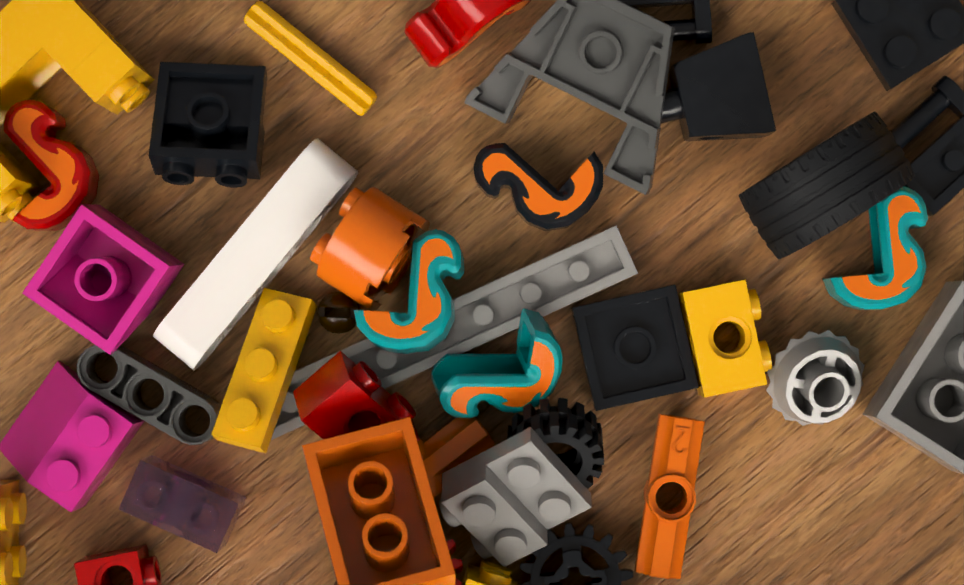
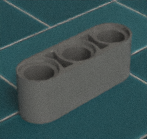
M93 345L85 349L80 355L77 363V375L81 383L91 391L182 443L200 445L214 438L211 433L221 404L213 397L124 346H120L111 354L117 362L118 370L116 376L110 382L103 381L95 371L97 358L105 353V351ZM148 379L156 380L164 390L163 401L157 408L147 406L141 398V387ZM193 405L203 407L210 416V425L204 434L192 432L186 424L187 411Z

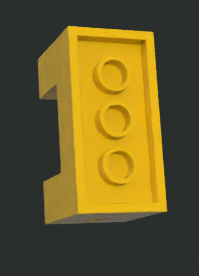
M12 0L0 11V127L4 124L6 113L12 105L30 99L62 68L95 103L116 115L123 110L127 113L133 111L149 96L150 90L147 87L155 79L79 0ZM0 143V222L5 223L8 219L15 222L13 218L34 199L33 196L42 186Z

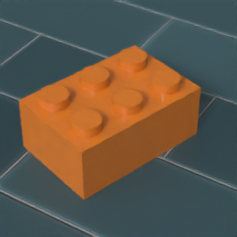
M410 417L302 445L338 585H455L454 567Z

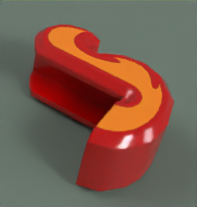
M436 0L429 7L411 17L405 25L404 33L427 65L439 68L455 58L505 14L510 15L523 9L531 0Z
M29 99L17 102L9 108L4 120V132L51 182V185L24 207L13 218V221L30 230L57 231L67 227L81 204H91L97 196L99 173L93 158L80 146L56 138V132L65 129L67 126L65 118L55 109L39 101Z

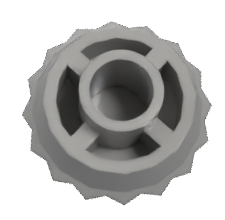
M830 330L821 334L808 331L801 339H790L787 348L776 353L775 365L767 371L770 384L766 392L773 398L772 408L782 412L785 420L797 421L802 426L812 423L822 425L842 417L854 406L863 386L862 373L864 364L859 359V349L851 346L846 336H835Z

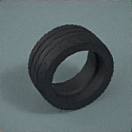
M874 111L739 194V198L745 211L748 212L753 225L758 228V233L766 241L768 248L778 259H782L820 239L881 202L914 179L915 174L908 158L906 159L904 156V151L899 144L897 145L894 135L887 129L885 122Z

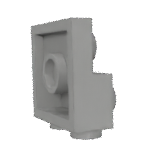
M529 427L442 473V492L439 507L444 519L450 526L457 527L462 524L471 533L472 544L482 558L487 559L494 556L505 567L547 546L548 529L592 508L590 491L541 437Z

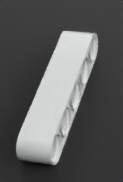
M318 138L313 140L155 330L153 337L193 371L200 367L261 295L263 288H266L347 191L357 177L358 171Z

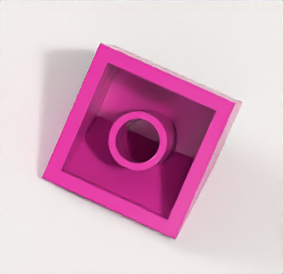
M81 204L22 293L111 355L156 308L185 264L103 206Z
M57 361L1 441L0 451L29 484L69 512H73L86 506L142 426L144 420L88 389L81 383L74 370L61 361Z

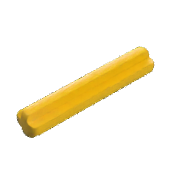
M257 1L247 11L243 20L249 28L357 115L363 116L370 110L377 99L375 91L263 1Z

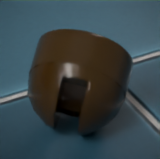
M342 292L330 293L321 300L318 306L319 322L329 332L337 334L346 333L357 325L354 310H360L358 302ZM325 308H351V318L325 317Z

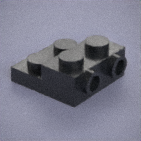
M160 62L148 155L155 175H162L164 181L174 185H189L194 182V176L215 177V181L218 184L231 188L245 186L247 179H260L265 135L263 115L267 85L266 67Z

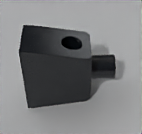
M754 32L744 34L673 64L669 69L672 89L666 90L661 124L679 120L684 141L762 138L776 131Z

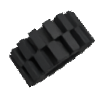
M549 398L539 400L540 409L536 410L530 403L523 407V416L519 413L513 416L512 426L508 425L507 439L531 427L546 444L559 442L574 447L568 452L556 455L587 489L593 485V477H600L602 465H604L601 424L597 423L596 415L591 410L585 414L583 404L576 402L572 409L568 408L567 399L558 398L557 406H550Z

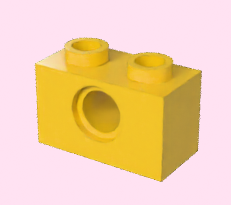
M739 280L678 293L699 388H697L698 395L709 397L767 385L765 372L772 369V359L766 340L758 341L754 321L760 320L762 315L755 288L748 290L746 280ZM730 322L738 329L740 338L735 349L724 353L714 343V332L720 324Z

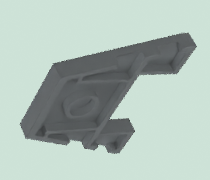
M557 0L532 26L525 38L499 61L491 74L467 95L464 103L504 124H508L511 122L532 76L626 122L627 126L603 174L647 195L653 185L675 27L620 0Z

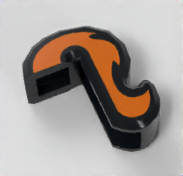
M495 143L481 149L476 156L473 167L475 181L487 197L496 199L499 197L502 188H509L518 215L528 225L543 231L568 228L591 209L599 198L603 187V164L595 152L586 159L559 191L506 143Z

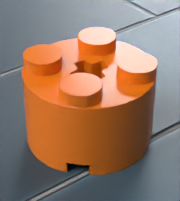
M355 187L348 194L339 210V215L344 218L333 235L326 233L321 237L311 253L310 260L318 265V278L370 311H375L382 304L374 300V298L381 290L391 295L411 266L412 246L418 228L426 232L429 229L430 222L376 187H372L366 192Z

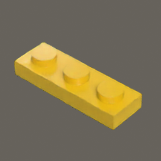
M263 288L211 433L217 441L267 453L317 308L312 299Z

